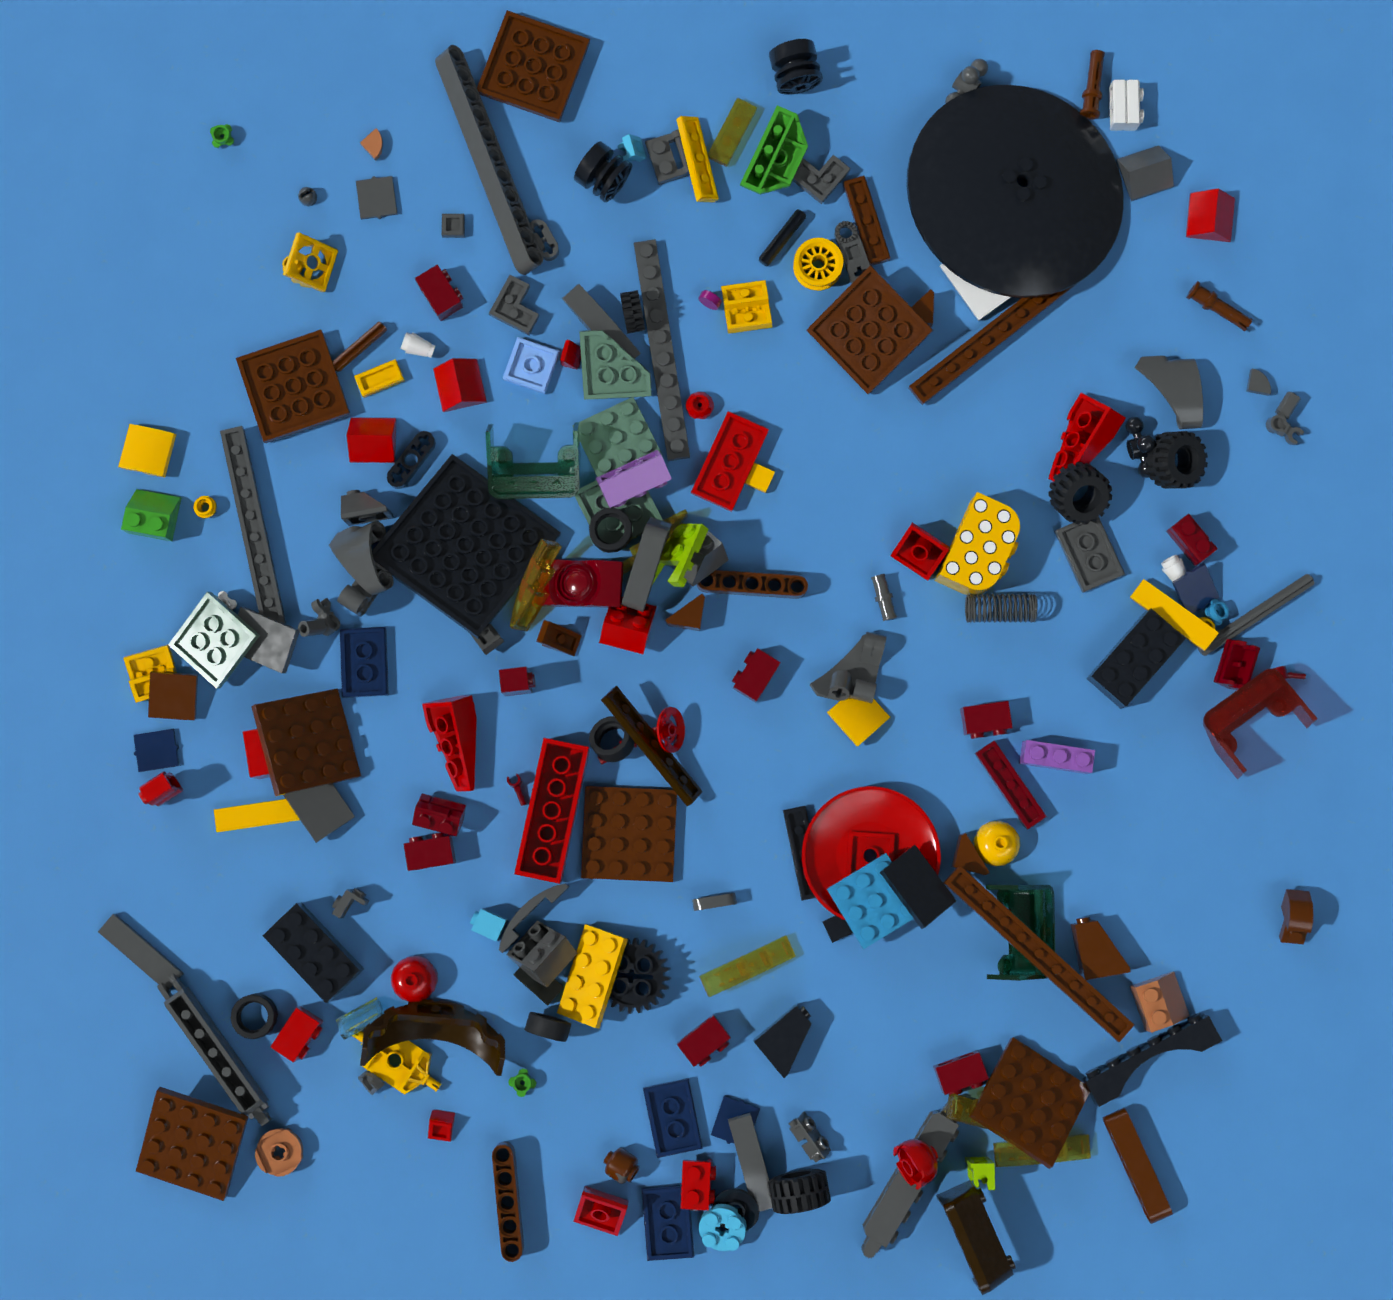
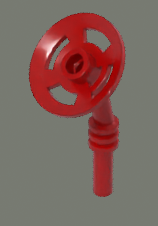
M666 707L659 715L657 726L652 728V730L656 733L663 750L668 753H674L683 744L685 724L678 709ZM671 715L674 717L677 726L670 720ZM599 756L597 757L601 765L606 763V761L600 759Z

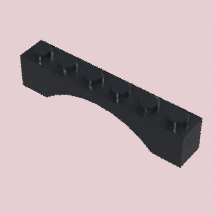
M1200 1013L1194 1014L1187 1019L1189 1022L1182 1026L1176 1024L1167 1029V1034L1161 1037L1160 1035H1155L1147 1040L1148 1044L1141 1048L1139 1045L1132 1047L1126 1051V1056L1120 1059L1118 1056L1106 1062L1107 1066L1101 1069L1096 1067L1086 1072V1077L1082 1081L1090 1091L1089 1094L1095 1105L1100 1107L1119 1097L1131 1074L1142 1063L1153 1056L1177 1049L1203 1052L1220 1043L1222 1039L1210 1017Z

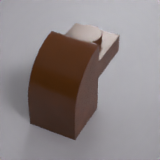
M1286 889L1281 905L1284 921L1279 935L1280 942L1304 945L1306 935L1311 933L1313 926V902L1309 891Z

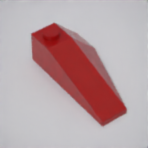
M1080 393L1069 411L1067 420H1069L1066 432L1062 433L1061 439L1063 443L1060 451L1055 455L1048 479L1054 482V475H1059L1061 473L1059 470L1063 467L1065 469L1068 468L1070 463H1073L1075 466L1077 462L1089 464L1115 437L1126 418L1112 408Z
M472 695L455 696L423 703L429 732H434L439 743L436 745L438 752L442 751L447 761L445 767L455 790L473 791L475 788L477 716Z

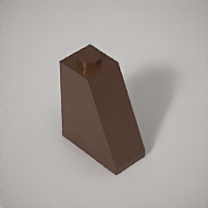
M1082 917L1076 919L1077 923L1071 924L1079 972L1085 980L1131 972L1129 965L1098 921L1090 920V917Z

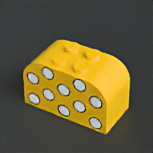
M976 492L967 507L950 545V549L934 581L965 595H981L989 590L998 579H1001L1006 574L1010 565L1006 561L1014 555L1019 545L1016 539L1020 531V521L1016 512L1011 507Z

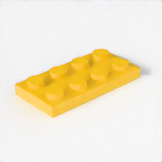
M585 924L576 951L577 954L574 957L557 1010L558 1014L588 1026L600 1028L628 941L627 938Z

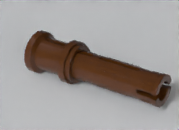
M1092 50L1090 53L1087 88L1082 93V98L1084 99L1083 109L1080 110V115L1085 116L1087 119L1099 118V101L1102 99L1100 84L1105 52Z
M1199 281L1193 285L1186 296L1188 300L1193 299L1201 304L1204 310L1211 309L1243 331H1246L1253 320L1252 318L1219 299L1215 291L1210 292L1201 286Z

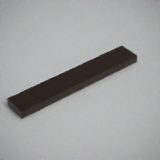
M616 685L601 701L686 806L691 805L702 793V790L673 754L663 750L656 733Z

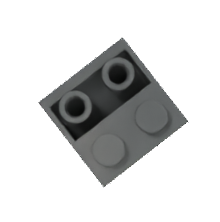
M536 921L506 955L533 980L548 987L576 956L577 952L565 936Z

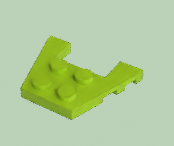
M680 524L677 526L664 546L653 583L663 567L669 565L676 566L667 582L674 587H684L687 579L684 578L687 570L691 571L694 565L691 562L694 552L699 553L709 529L703 524Z

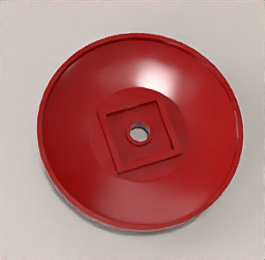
M858 787L831 798L812 818L802 845L803 872L808 886L816 899L832 914L845 920L828 893L827 888L868 864L864 859V852L866 850H874L877 855L876 858L887 853L893 862L911 846L916 845L938 875L941 862L939 839L927 814L907 796L883 787Z

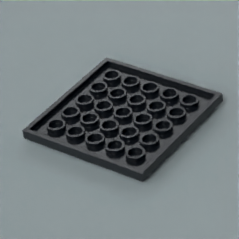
M451 454L372 550L374 561L385 568L395 579L479 639L560 537L561 532Z

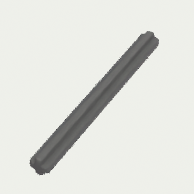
M1305 574L1218 631L1219 634L1205 652L1197 647L1199 652L1203 656H1207L1225 644L1227 639H1233L1315 584L1313 577Z

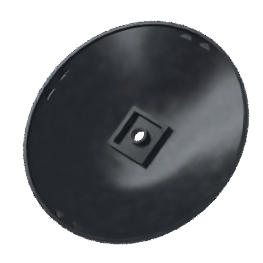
M993 85L970 90L955 97L938 109L920 131L913 145L908 162L906 186L908 202L915 225L924 242L939 261L955 275L977 288L994 294L1017 298H1034L1061 292L1076 285L1091 274L1106 258L1117 238L1122 222L1124 195L1122 180L1114 155L1100 132L1085 116L1080 115L1077 109L1051 94L1017 85ZM1017 178H1023L1027 182V187L1020 186L1017 183Z

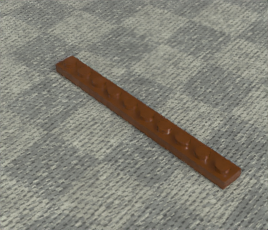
M1074 286L1047 296L1021 298L909 386V390L924 405Z
M960 865L943 882L1117 1042H1120L1133 1028L1134 1024Z

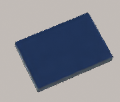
M386 627L340 629L342 698L389 696Z
M689 1078L644 1087L643 1091L657 1158L703 1149Z
M682 1185L642 1188L647 1261L694 1258L695 1256L690 1209H681Z

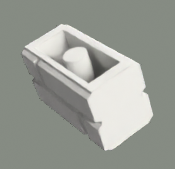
M1139 80L1112 81L1109 87L1111 131H1135L1140 123H1143L1144 110L1140 109V102L1143 101L1144 90L1140 88Z

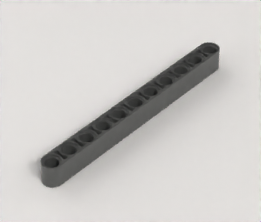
M450 45L435 59L438 72L514 267L520 274L527 275L543 263L541 250L465 56L459 47Z

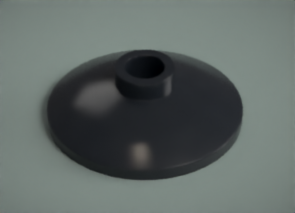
M737 1188L727 1189L721 1192L714 1200L713 1206L716 1204L739 1205L741 1208L736 1209L741 1217H744L746 1220V1231L756 1224L759 1217V1205L756 1199L747 1191ZM720 1224L722 1228L729 1230L725 1228V1224Z

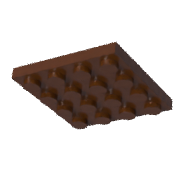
M507 10L477 86L478 92L487 98L560 123L588 50L590 39Z
M871 265L807 329L808 333L867 394H870L934 331Z
M321 329L236 358L264 443L351 415Z
M338 688L251 706L275 796L355 779L361 776Z
M585 786L581 878L673 882L677 793L674 790Z
M1012 1037L969 1117L1050 1169L1053 1167L1090 1091L1085 1083Z
M159 1087L154 1098L136 1172L224 1201L228 1194L249 1116Z

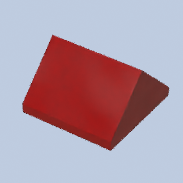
M1219 188L1190 193L1186 237L1231 242L1235 198Z
M452 358L433 369L443 412L487 403L477 359Z
M351 418L347 431L350 463H395L396 418Z
M912 522L890 556L928 581L950 547Z
M585 1186L573 1222L618 1236L629 1200Z

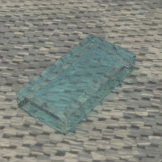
M377 997L336 1019L340 1035L344 1040L365 1029L369 1023L371 1024L375 1019L384 1014L381 1002Z

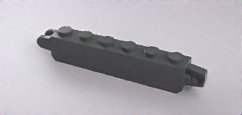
M172 974L169 979L178 991L176 994L172 995L168 987L162 982L157 985L158 990L166 1000L164 1002L165 1007L240 1113L248 1115L251 1120L255 1117L261 1126L266 1125L272 1120L266 1110L269 1107L267 1104L269 1099L190 988L185 987L175 974Z
M951 1098L940 1111L934 1110L929 1112L914 1139L921 1140L934 1147L938 1154L937 1162L940 1163L947 1154L945 1148L948 1143H953L959 1134L957 1121L963 1106ZM897 1167L862 1224L866 1238L863 1241L864 1244H862L861 1250L868 1259L874 1257L881 1246L886 1248L889 1243H894L899 1234L896 1230L901 1222L904 1224L911 1214V1211H909L913 1202L917 1203L923 1194L921 1188L915 1189L916 1184L910 1186Z

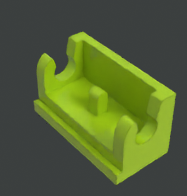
M965 1157L968 1178L973 1181L974 1185L977 1188L979 1187V1179L982 1180L983 1184H987L988 1190H995V1163L989 1157Z

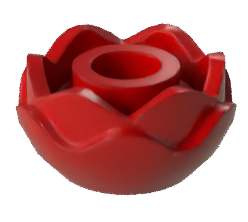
M695 392L687 399L686 409L690 417L706 419L714 409V402L707 393Z

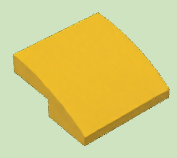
M765 280L721 286L728 334L772 328Z
M129 424L118 467L165 478L176 434Z
M168 644L123 658L136 703L149 699L151 671L177 673Z
M848 698L839 701L827 712L830 718L856 747L890 718L875 699H873L872 703Z

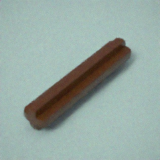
M377 322L334 359L332 363L335 370L340 372L387 331L384 324Z

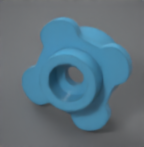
M1213 599L1211 600V605L1205 609V614L1214 621L1216 626L1222 625V620L1228 617L1229 609L1225 603Z

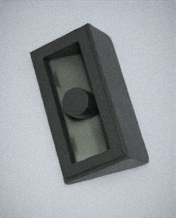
M521 968L513 974L547 1006L564 988L556 979L548 987H545L533 980Z

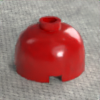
M409 956L400 960L391 974V986L395 994L408 1002H419L428 998L435 991L438 983L437 971L433 964L427 958L421 956Z
M910 1139L894 1147L893 1155H898L899 1162L896 1163L897 1168L910 1186L916 1184L915 1189L918 1190L934 1179L938 1170V1154L934 1147L918 1139Z

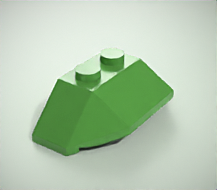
M778 105L776 106L740 186L760 195L790 187L808 148L798 114Z

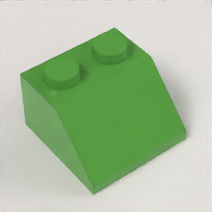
M136 489L125 507L121 530L128 534L172 542L182 498Z

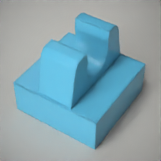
M631 134L622 137L623 142L618 145V149L626 150V155L622 156L623 161L640 162L646 159L640 137Z

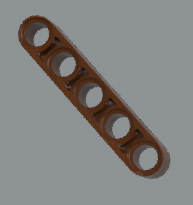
M715 570L708 575L713 579L712 585L705 587L700 582L697 584L698 589L705 593L790 599L802 598L808 589V582L802 576ZM731 577L735 580L736 585L732 588H726L723 585V580ZM755 579L758 582V587L754 590L748 589L745 584L746 581ZM773 580L778 581L781 584L780 590H770L768 587L769 582ZM800 582L803 585V591L800 593L794 592L791 589L792 583Z
M1122 1108L1102 1117L1150 1224L1173 1215L1126 1109Z
M501 1142L492 1152L502 1257L508 1262H514L521 1257L524 1251L515 1149L511 1143ZM498 1149H507L510 1154L509 1158L501 1159L498 1156ZM502 1172L510 1173L512 1176L510 1183L501 1181L500 1174ZM504 1196L512 1197L514 1205L511 1207L505 1206L502 1198ZM506 1220H513L517 1227L515 1230H508L504 1222ZM507 1245H517L519 1252L517 1254H510L507 1251Z

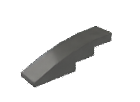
M577 284L562 297V300L587 330H604L634 358L641 354L580 284Z
M747 1113L730 1118L728 1122L748 1193L756 1199L759 1205V1212L771 1209L772 1203L768 1187L769 1177L751 1114Z

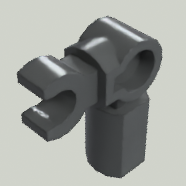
M1293 392L1286 393L1275 411L1276 415L1269 418L1266 422V428L1270 433H1276L1281 437L1284 436L1286 442L1290 445L1298 443L1293 439V433L1299 436L1304 433L1301 428H1292L1291 424L1286 421V419L1290 418L1301 400Z
M325 598L321 602L319 599H316L311 603L312 609L318 614L317 619L301 621L298 625V630L302 637L320 634L329 636L340 628V621L330 611L331 603L328 598Z

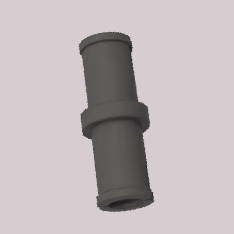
M885 574L871 577L877 596L875 601L879 604L882 620L886 621L897 618L891 599L893 594L889 592Z

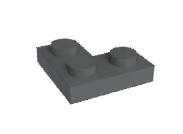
M832 155L820 171L803 158L793 178V182L822 204L850 172V168L835 155Z
M509 275L489 315L530 335L539 318L538 313L521 305L530 285Z

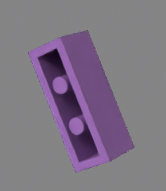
M658 450L596 478L609 507H620L626 503V500L632 497L639 498L645 495L647 490L654 487L661 488L668 483L667 481L672 479Z
M1025 740L1022 741L1019 764L1090 774L1093 771L1095 750Z

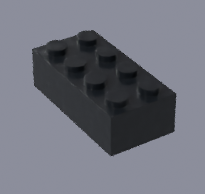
M1150 608L1142 614L1086 679L1120 709L1124 708L1186 638Z
M296 903L262 935L325 1003L331 1002L364 970L303 903Z

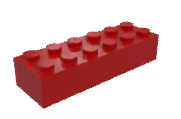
M543 738L515 875L562 884L590 752L589 747Z

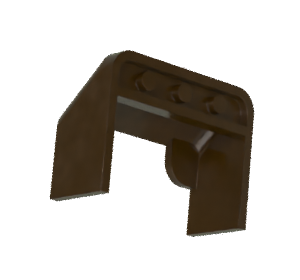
M969 1180L937 1194L936 1197L944 1208L972 1272L974 1284L982 1295L991 1292L1013 1276L1012 1270L1016 1267L1011 1256L1005 1255L983 1205L986 1202V1198L981 1188L976 1189Z

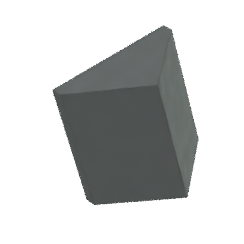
M1159 145L1116 160L1131 201L1174 187L1171 157Z

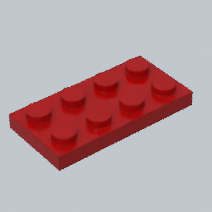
M728 411L692 488L691 494L732 512L769 429Z

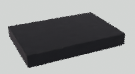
M916 845L911 846L880 871V874L921 929L928 926L956 902L954 896Z

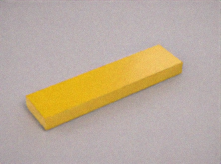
M680 116L676 121L696 201L716 202L719 198L699 118Z
M1145 579L1130 596V599L1144 609L1149 610L1152 608L1181 635L1204 652L1219 634L1218 631Z
M286 799L214 809L216 832L300 821Z

